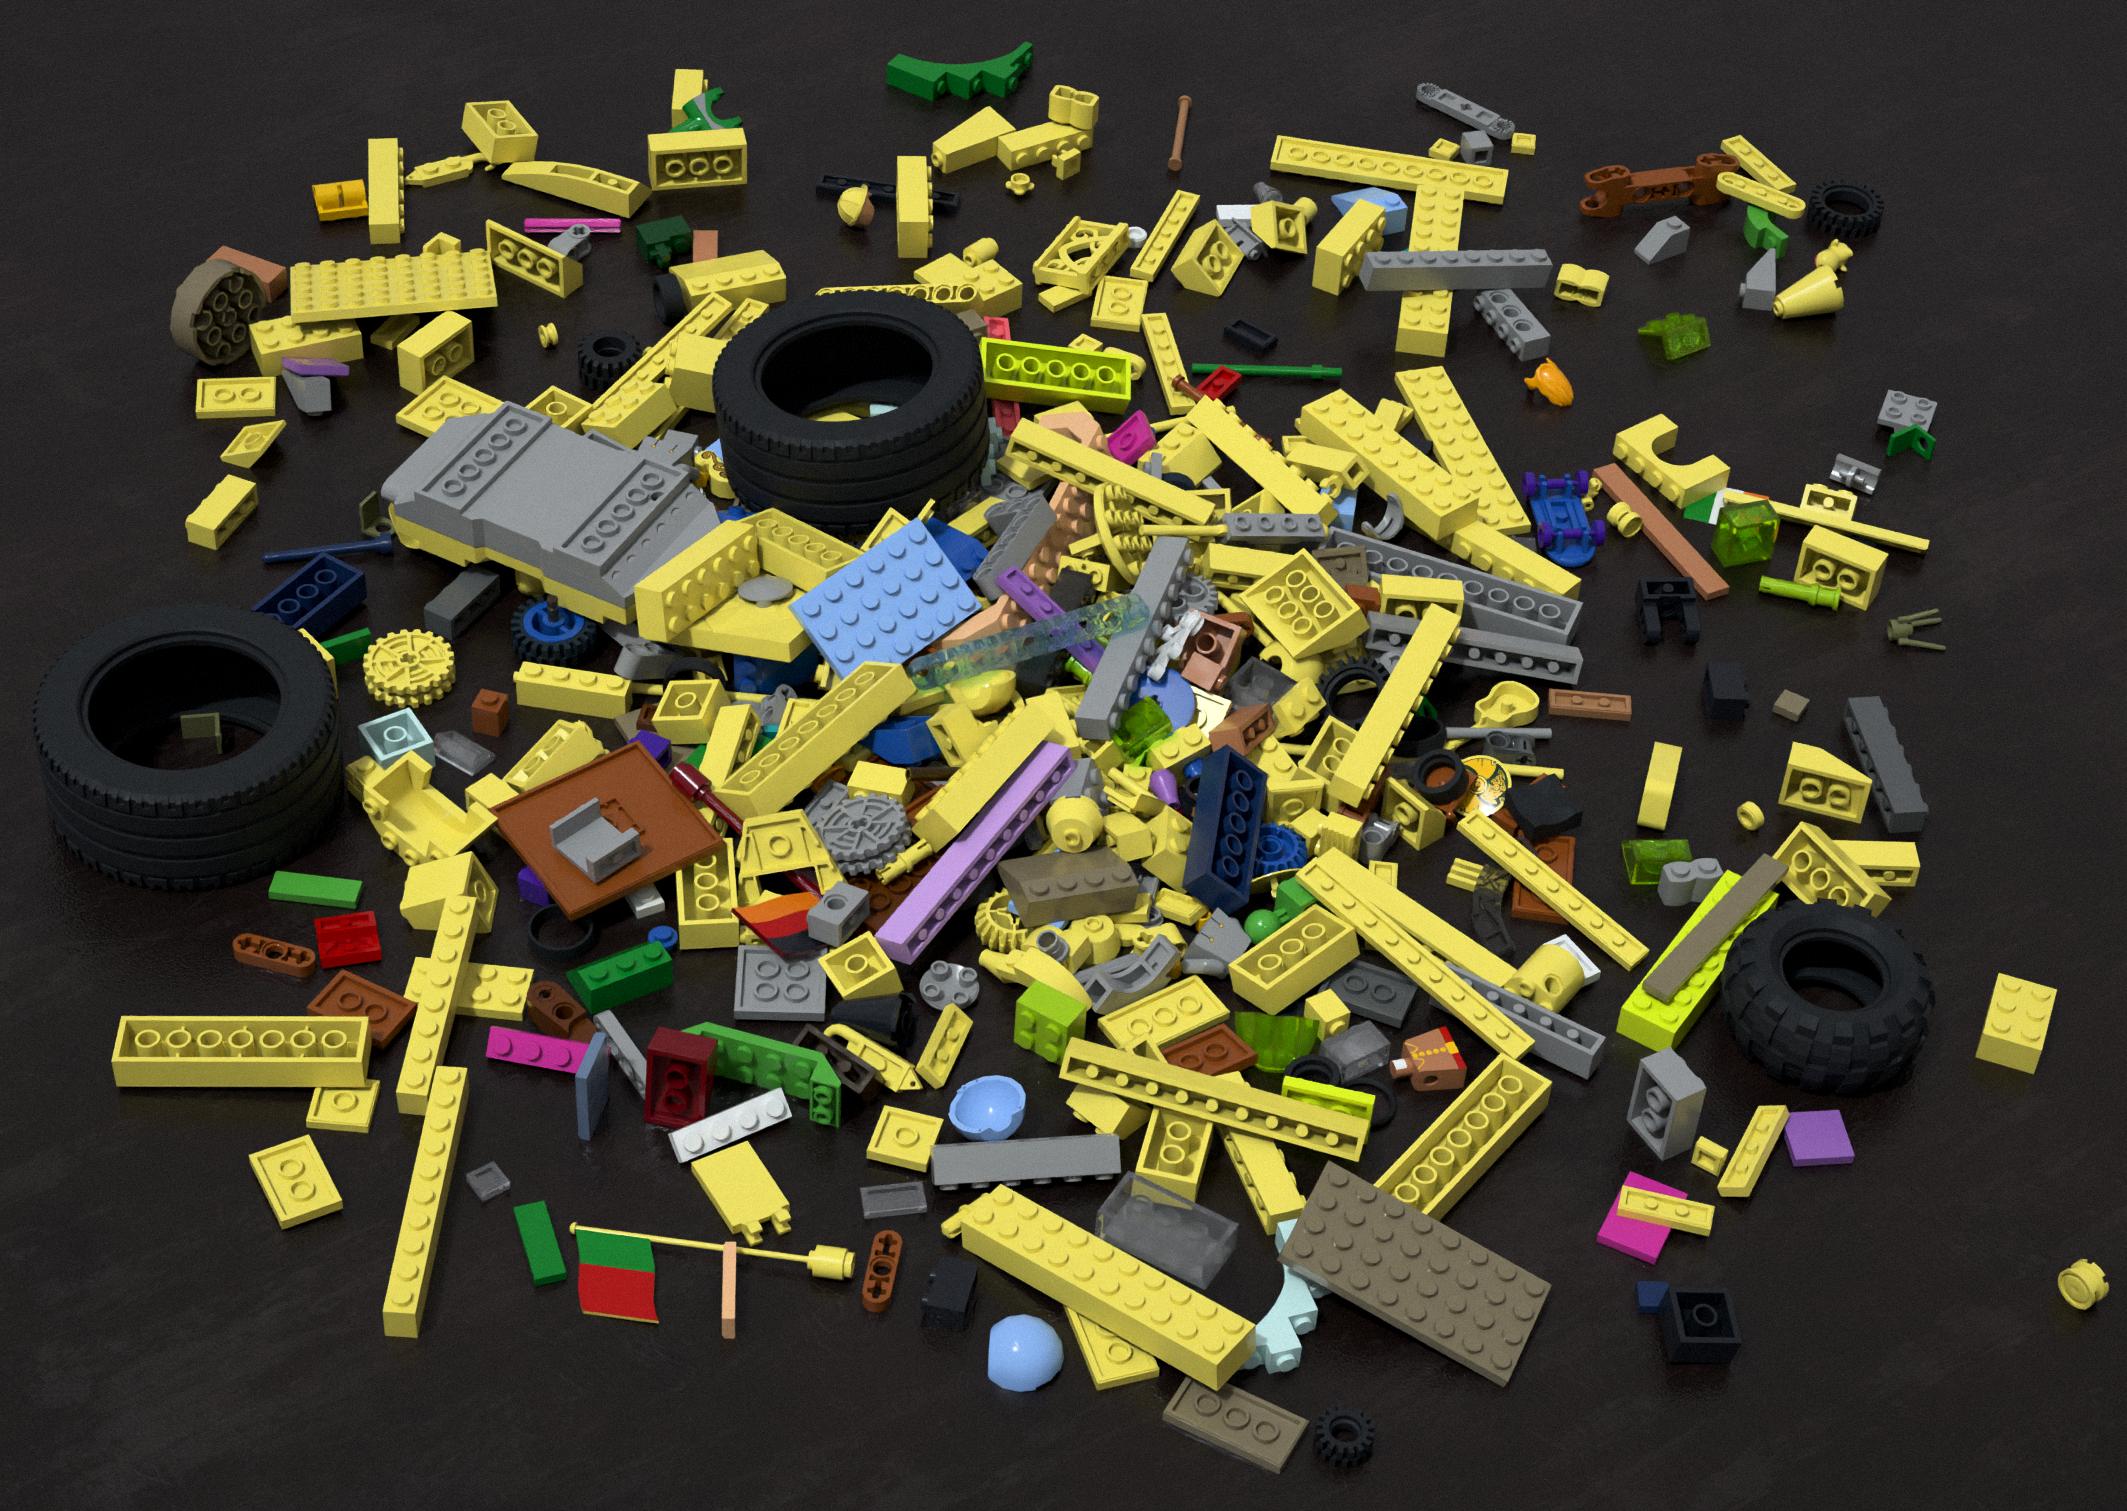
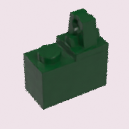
M682 215L636 225V246L647 264L657 263L661 269L669 268L671 266L669 262L671 256L692 252V231Z

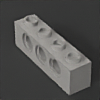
M1510 288L1476 289L1473 299L1475 309L1481 313L1487 323L1493 327L1499 337L1504 340L1521 362L1548 354L1551 335Z

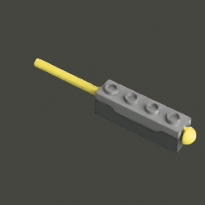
M1225 513L1216 526L1140 525L1139 533L1141 536H1214L1216 544L1273 551L1275 553H1297L1305 548L1308 553H1312V550H1315L1321 542L1327 540L1329 528L1321 522L1319 514Z

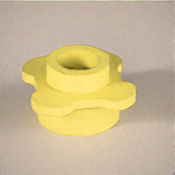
M1017 173L1011 176V181L1006 182V188L1012 189L1017 195H1023L1027 190H1033L1034 184L1030 183V178L1026 174Z

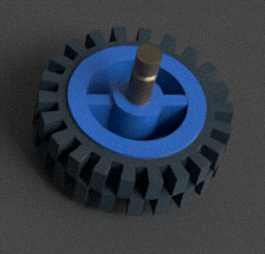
M548 594L547 600H544L542 595L537 596L536 603L530 599L526 601V607L521 604L518 607V612H514L513 619H511L512 646L515 653H518L519 658L522 660L526 658V662L534 663L536 661L537 664L544 665L548 663L550 666L560 663V667L567 668L566 662L569 661L574 666L578 664V658L584 661L587 659V654L591 655L594 652L593 647L597 645V621L558 606V597L556 595Z

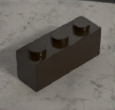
M809 1023L805 1025L791 1044L823 1053L841 1081V1088L867 1106L870 1105L886 1083L878 1069Z

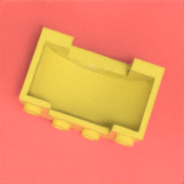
M412 750L364 787V801L362 803L364 810L368 813L371 822L380 834L383 845L390 850L393 849L410 867L462 854L491 830L498 820L496 816L477 801L465 813L431 786L429 781L433 766Z

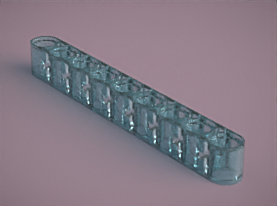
M1135 593L1125 594L915 658L909 663L908 674L915 687L921 690H928L1141 625L1148 620L1150 610L1140 595ZM1140 605L1137 612L1129 613L1132 606ZM1114 613L1111 620L1103 621V617L1106 614ZM1088 621L1085 628L1076 629L1079 622ZM1061 629L1058 636L1049 637L1053 630ZM1028 637L1035 638L1032 644L1023 645L1024 640ZM1000 646H1008L1004 653H996ZM976 653L982 654L979 660L975 662L969 661L972 655ZM947 662H955L951 669H943ZM929 670L928 674L923 678L916 677L919 671Z

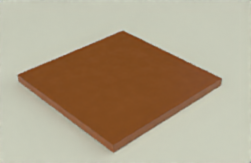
M639 740L487 809L498 818L495 824L497 829L570 921H574L725 849V841L693 803L672 785L669 775ZM595 797L600 803L601 816L618 831L624 833L633 828L640 834L642 849L640 856L598 883L593 882L552 847L549 826L557 820L562 819Z

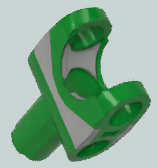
M718 87L704 92L684 104L682 109L689 119L672 128L668 133L740 128L743 121L740 116L721 120L713 115L711 111L713 106L717 103L716 101L725 95L723 89Z

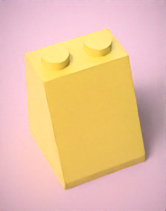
M470 851L410 867L407 880L405 881L400 911L414 929L438 930L447 894L477 897L479 921L476 933H489L492 928L499 889L475 854Z

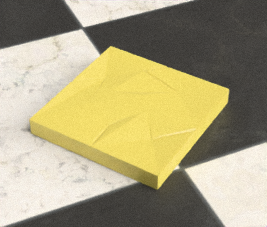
M760 568L757 577L775 575ZM793 585L792 597L773 601L772 606L766 608L757 607L756 602L739 599L738 591H736L667 643L790 663L812 643L810 637L788 608L791 603L806 594L807 591ZM643 637V639H645V640L656 641V642H662V641H657V640H653V639H649V638H644V637Z

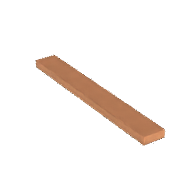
M1615 463L1593 469L1592 477L1600 480L1602 488L1616 503H1627L1632 508V512H1636L1643 518L1641 530L1684 577H1693L1695 589L1706 601L1728 594L1729 585Z

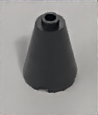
M899 992L841 1000L831 1010V1023L846 1025L887 1049L896 1052H906L907 1049L904 1047L912 1045L917 1029L918 1013L912 1012L911 1003L917 1004L916 999L912 993Z

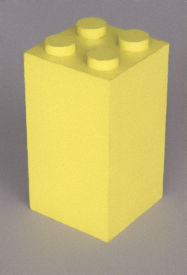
M679 332L677 342L672 341L669 356L673 358L667 359L665 374L669 375V377L664 379V384L675 405L715 413L712 375L715 362L718 360L721 350L726 347L727 341Z

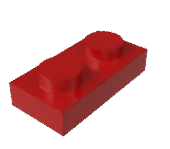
M1220 365L1196 389L1213 401L1216 398L1222 401L1241 383L1242 374Z

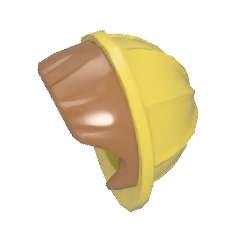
M865 184L861 188L853 187L843 192L837 204L841 218L850 227L867 228L873 219L875 209L869 200L872 194L867 191L868 187Z

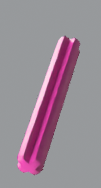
M527 218L524 222V228L526 233H564L575 224H584L590 228L591 233H620L621 220Z

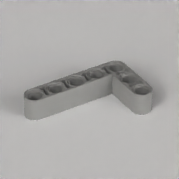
M1042 494L999 502L985 511L984 518L999 539L974 573L973 580L987 600H995L1005 593L995 583L997 577L1013 565H1016L1021 570L1055 522L1057 515Z
M609 618L604 624L597 622L598 627L623 646L614 671L621 677L630 680L663 679L668 666L675 660L684 657L685 650L679 645L645 640L643 637H640L637 620L628 625Z

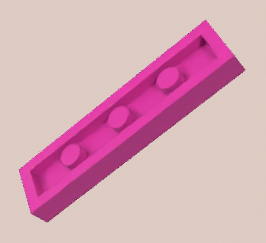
M492 1026L490 1027L486 1057L577 1073L590 1043ZM607 1047V1052H608V1066H609V1059H610L611 1047Z

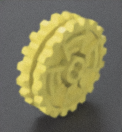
M405 629L401 630L400 634L388 633L387 638H378L376 645H370L368 647V654H364L363 668L366 675L365 684L368 687V692L375 694L377 701L385 700V704L388 706L398 704L399 708H405L406 705L418 708L421 703L426 705L432 704V699L440 700L443 698V692H449L452 689L451 683H455L456 680L454 652L451 651V645L449 643L444 644L443 637L438 636L435 638L433 632L430 631L424 634L421 633L420 629H415L413 632H408Z

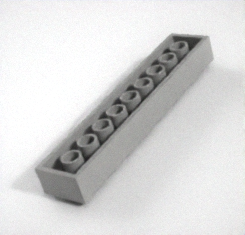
M1331 526L1329 537L1318 548L1319 550L1365 545L1369 572L1368 582L1373 580L1379 585L1381 574L1462 581L1464 604L1459 627L1570 646L1579 627L1583 602Z

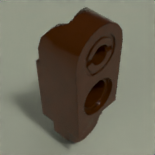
M539 981L528 989V1015L547 1036L585 1043L591 1042L593 1035L598 1032V1028L587 1018L586 1010L560 985L552 981Z

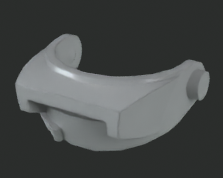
M1395 493L1387 495V510L1377 527L1373 528L1371 524L1365 521L1361 524V529L1367 537L1383 541L1393 538L1402 529L1404 511L1399 497Z

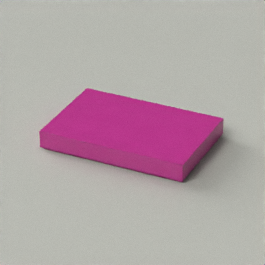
M1632 1171L1629 1172L1623 1184L1624 1186L1687 1200L1688 1196L1685 1192ZM1620 1190L1597 1235L1596 1242L1655 1265L1673 1228L1616 1215L1621 1194Z

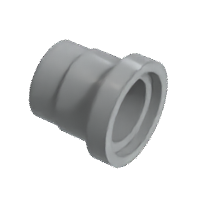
M1045 930L1038 935L1036 944L1040 951L1049 955L1060 964L1068 958L1070 947L1065 939L1059 937L1052 930Z

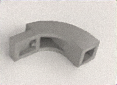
M1158 934L1142 956L1126 970L1116 974H1105L1096 971L1083 987L1093 1002L1091 1008L1096 1013L1108 1015L1162 990L1171 980L1167 973L1178 961L1182 953L1165 935Z

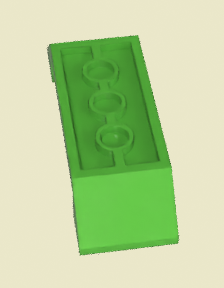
M709 1022L681 1030L682 1032L718 1039L716 1076H723L769 1090L782 1088L785 1094L810 1100V1120L839 1128L841 1124V1081L823 1053Z

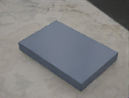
M596 1032L593 1035L575 1075L578 1136L580 1139L589 1141L609 1098L607 1034Z

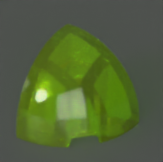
M1235 1012L1236 1035L1257 1053L1258 1063L1254 1066L1262 1071L1284 1073L1285 1068L1290 1062L1301 1056L1308 1055L1315 1043L1319 1029V1020L1298 1016H1274L1259 1012Z

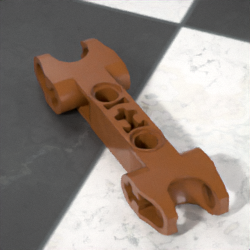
M1709 153L1699 155L1695 166L1675 167L1630 174L1629 169L1621 165L1605 166L1584 175V182L1587 187L1599 191L1595 195L1580 201L1579 209L1584 215L1614 217L1621 215L1624 205L1641 204L1689 197V200L1697 205L1714 204L1732 197L1731 195L1723 194L1717 189L1718 175L1723 172H1736L1740 168V162L1736 156Z

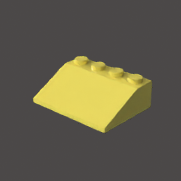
M764 250L669 267V272L676 275L688 313L697 307L711 292H715L732 303V311L737 310L746 298L766 304L786 300V276L779 262Z
M1305 548L1238 595L1295 660L1349 644L1370 628L1360 607Z

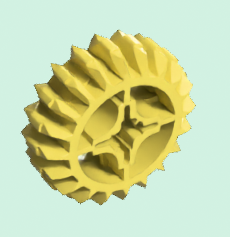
M1004 887L1001 893L993 891L990 897H987L978 905L974 923L976 925L977 937L981 938L982 945H989L991 951L998 949L1003 954L1010 953L1014 948L1021 951L1020 946L1037 927L1024 928L1020 917L1007 910L1011 898Z

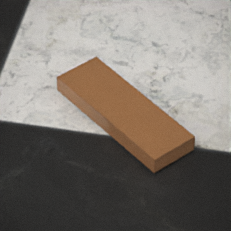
M1549 689L1548 714L1630 721L1632 715L1631 696Z

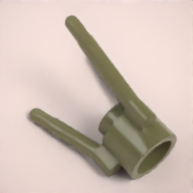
M1939 609L1888 620L1887 634L1889 640H1897L1898 646L1910 645L1945 651L1946 647L1943 645L1908 639V637L1913 635V627L1941 623V618L1913 621L1938 614Z

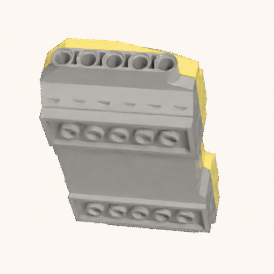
M507 400L493 413L449 418L384 482L381 489V498L394 504L397 532L419 540L420 549L464 567L470 562L477 564L494 560L531 575L542 581L546 593L558 597V606L602 624L608 618L624 625L637 620L634 586L722 524L719 521L714 504L689 482L688 471L644 454L637 457L593 441L571 430L553 424L551 417Z

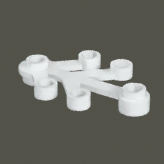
M1194 610L1192 613L1190 611L1186 612L1176 627L1173 628L1168 624L1162 629V634L1159 638L1165 644L1157 649L1154 648L1153 654L1149 655L1146 661L1152 665L1147 675L1154 681H1158L1162 677L1169 659L1175 660L1180 655L1188 635L1194 636L1202 627L1204 618L1201 617V613L1198 610Z

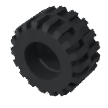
M615 329L600 330V332H592L590 336H585L583 341H580L578 344V371L582 383L589 385L590 389H598L599 392L607 391L642 358L640 342L632 334Z

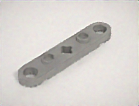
M1422 83L1417 87L1416 98L1419 101L1467 123L1479 131L1484 130L1487 134L1502 140L1512 138L1515 132V125L1512 121L1508 122V119L1504 120L1500 115L1446 89L1442 90L1436 87L1437 85H1433V83L1430 85L1429 83Z

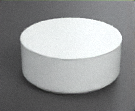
M1129 227V247H1143L1147 241L1146 231L1139 227Z

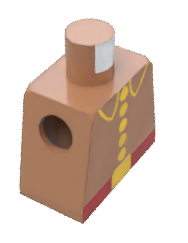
M1446 1026L1406 1040L1403 1043L1401 1059L1390 1061L1392 1077L1395 1079L1408 1076L1414 1089L1417 1091L1459 1089L1464 1086L1467 1067Z

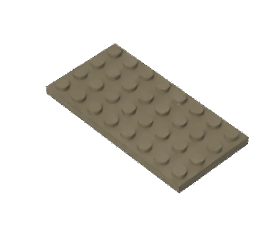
M1329 1160L1277 1261L1502 1387L1508 1383L1551 1288V1284Z

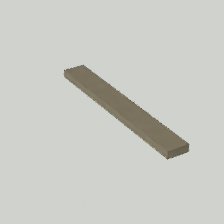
M1764 853L1643 981L1642 989L1668 1003L1787 875L1789 866Z

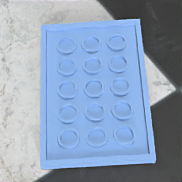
M918 517L788 606L791 613L841 681L864 661L902 664L982 607Z

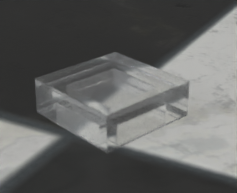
M494 1161L466 1174L467 1183L482 1202L510 1188V1181Z

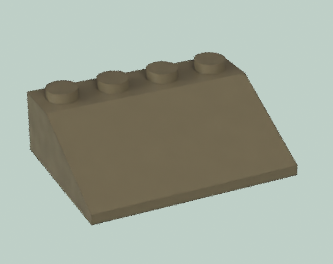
M1105 844L1091 846L1078 853L1060 851L998 861L995 865L1024 928L1133 910L1135 908L1139 883L1130 865Z

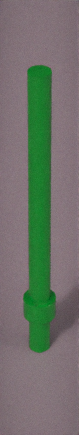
M1192 363V373L1212 374L1222 365L1242 375L1311 377V380H1321L1322 377H1342V368L1322 367V365L1294 367Z

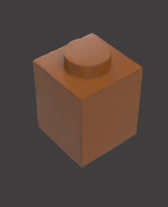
M481 688L471 706L474 732L500 737L509 721L508 694Z

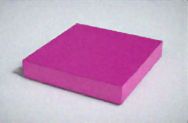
M1138 410L1107 438L1111 455L1116 460L1129 466L1157 443L1147 416L1141 410Z

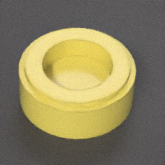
M1747 801L1738 807L1737 816L1745 828L1754 831L1764 824L1763 813L1756 804Z

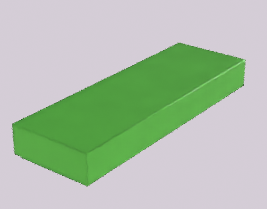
M276 871L268 893L269 899L356 909L363 890V882Z

